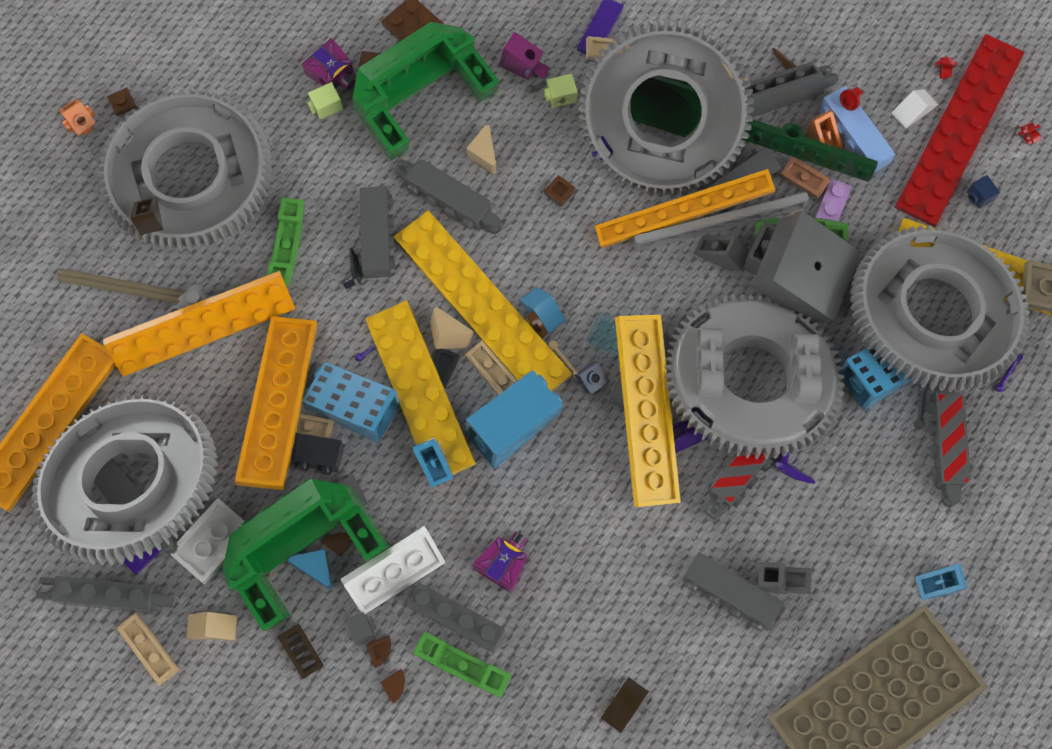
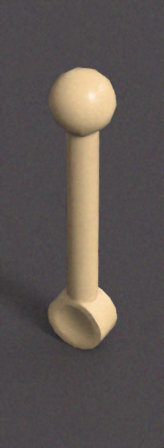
M550 341L549 348L558 354L573 373V377L577 379L574 374L579 370H576L558 349L557 342Z

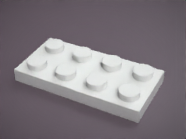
M423 526L340 580L361 613L364 612L366 614L446 562L429 532Z

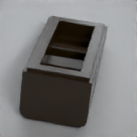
M299 623L277 636L302 679L324 666ZM298 632L300 637L288 644L286 639ZM304 641L305 645L292 652V647ZM306 650L310 651V654L298 661L296 659L298 655ZM314 658L315 663L303 670L301 665Z

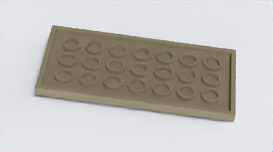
M924 604L777 710L767 720L788 749H905L985 690L987 685Z

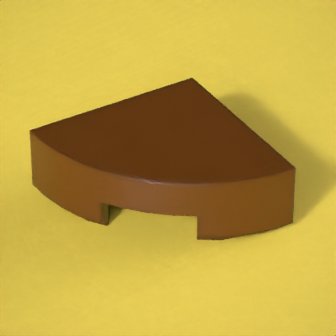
M533 311L527 315V323L543 339L548 334L544 324Z
M337 533L327 536L321 543L342 557L353 541L348 533Z
M389 635L366 645L375 668L381 666L390 654L391 639Z
M402 669L380 682L393 704L401 698L405 688V676Z

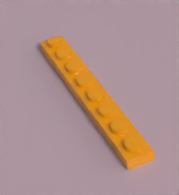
M769 169L595 225L601 248H605L633 239L634 236L667 228L774 193L775 187Z

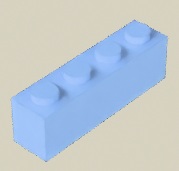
M844 86L823 98L820 112L824 114L829 110L833 111L839 134L845 142L847 151L878 161L877 168L874 171L876 172L891 164L896 154L860 105L853 111L846 110L841 105L840 94L848 89Z

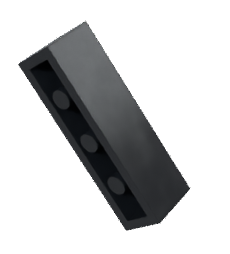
M296 433L290 464L295 465V469L308 471L309 468L318 469L317 472L324 475H331L332 472L338 473L344 444L341 440Z

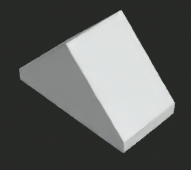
M924 89L913 90L891 114L907 129L936 108L938 103Z

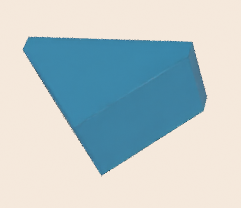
M538 287L519 300L529 313L533 311L539 317L548 334L566 321L552 295Z
M435 438L412 447L431 487L453 479V474L442 445Z
M325 549L290 556L288 562L328 589H332L333 581L328 554Z
M960 564L915 576L922 600L959 593L967 588Z

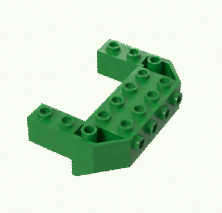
M430 22L358 68L353 93V109L390 160H393L409 149V139L391 116L389 110L454 68L479 102L497 92L499 80L475 49V39L463 28Z
M309 478L300 483L298 488L291 493L288 492L281 496L278 502L272 506L262 509L252 520H247L237 527L238 529L230 534L222 568L226 581L231 590L239 592L263 631L273 629L291 616L265 576L287 561L290 556L296 555L339 524L343 525L365 561H370L391 547L353 487Z

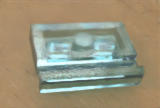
M599 312L586 343L619 357L615 319Z

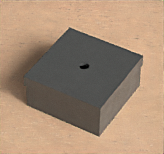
M801 210L795 212L794 215L779 219L752 286L788 310L795 311L797 315L799 313L803 314V319L811 317L810 324L824 321L827 323L833 322L861 251Z

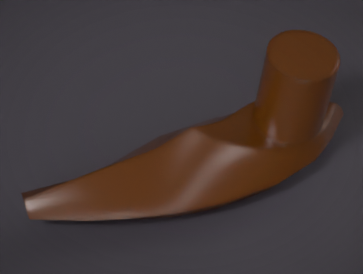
M772 48L774 54L786 70L797 67L780 51Z

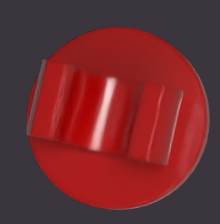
M942 57L940 61L935 62V67L940 68L939 79H948V77L952 76V68L957 67V62L953 61V58Z
M859 87L853 90L846 89L840 94L841 105L849 111L857 109L860 105L859 97L864 92Z
M1034 122L1020 127L1021 132L1018 133V136L1024 134V140L1028 145L1040 141L1041 136L1036 130L1040 125H1034Z

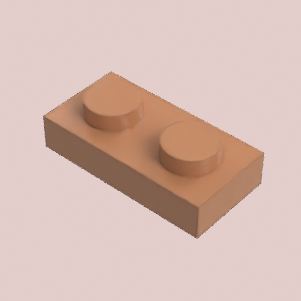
M795 157L791 158L780 173L781 178L816 199L819 198L830 183V178Z

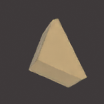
M485 125L466 148L467 158L490 173L495 174L497 173L490 126Z
M438 307L433 310L430 327L435 349L467 348L474 331Z
M214 612L188 614L186 639L235 641L237 616Z

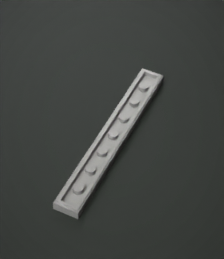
M807 192L639 234L634 236L633 245L635 251H641L805 209L809 197Z

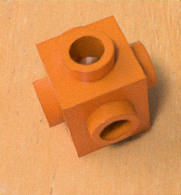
M77 98L58 110L65 119L62 121L63 125L70 133L74 131L77 135H85L92 131L93 125L96 124L93 119L96 116L88 105L83 106Z

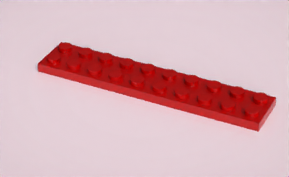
M984 35L894 208L933 227L937 225L1025 53L1024 51L990 35Z

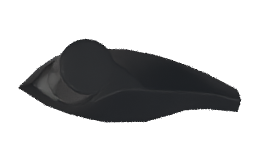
M350 248V271L352 277L342 281L346 289L354 285L360 286L362 281L360 264L353 248Z

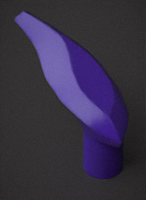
M789 452L785 457L780 453L779 460L774 461L776 467L785 475L807 483L814 484L816 482L788 463Z

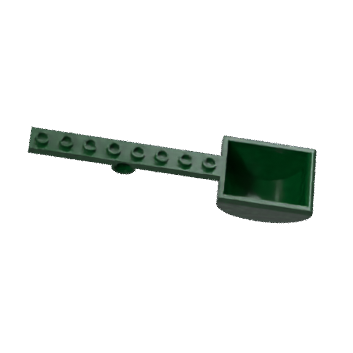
M660 75L653 76L638 85L631 96L630 111L634 121L682 137H686L696 128L702 116L701 102L697 92L688 82ZM753 119L752 122H746L751 125V130H744L749 134L748 139L741 138L750 143L866 182L870 181L878 164L876 160L803 136V129L795 123H786L781 129Z

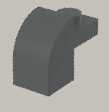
M759 562L758 587L762 590L779 594H811V568L786 567L785 563Z

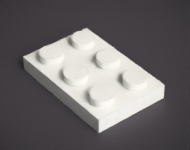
M217 498L177 541L178 551L171 554V556L205 585L224 564L230 534L237 530V527L245 521Z

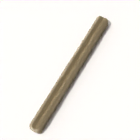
M59 269L57 279L60 282L177 304L179 303L178 298L186 292L68 269Z

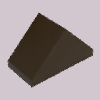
M157 197L134 202L130 218L140 235L163 230Z
M628 677L601 719L621 733L649 691Z

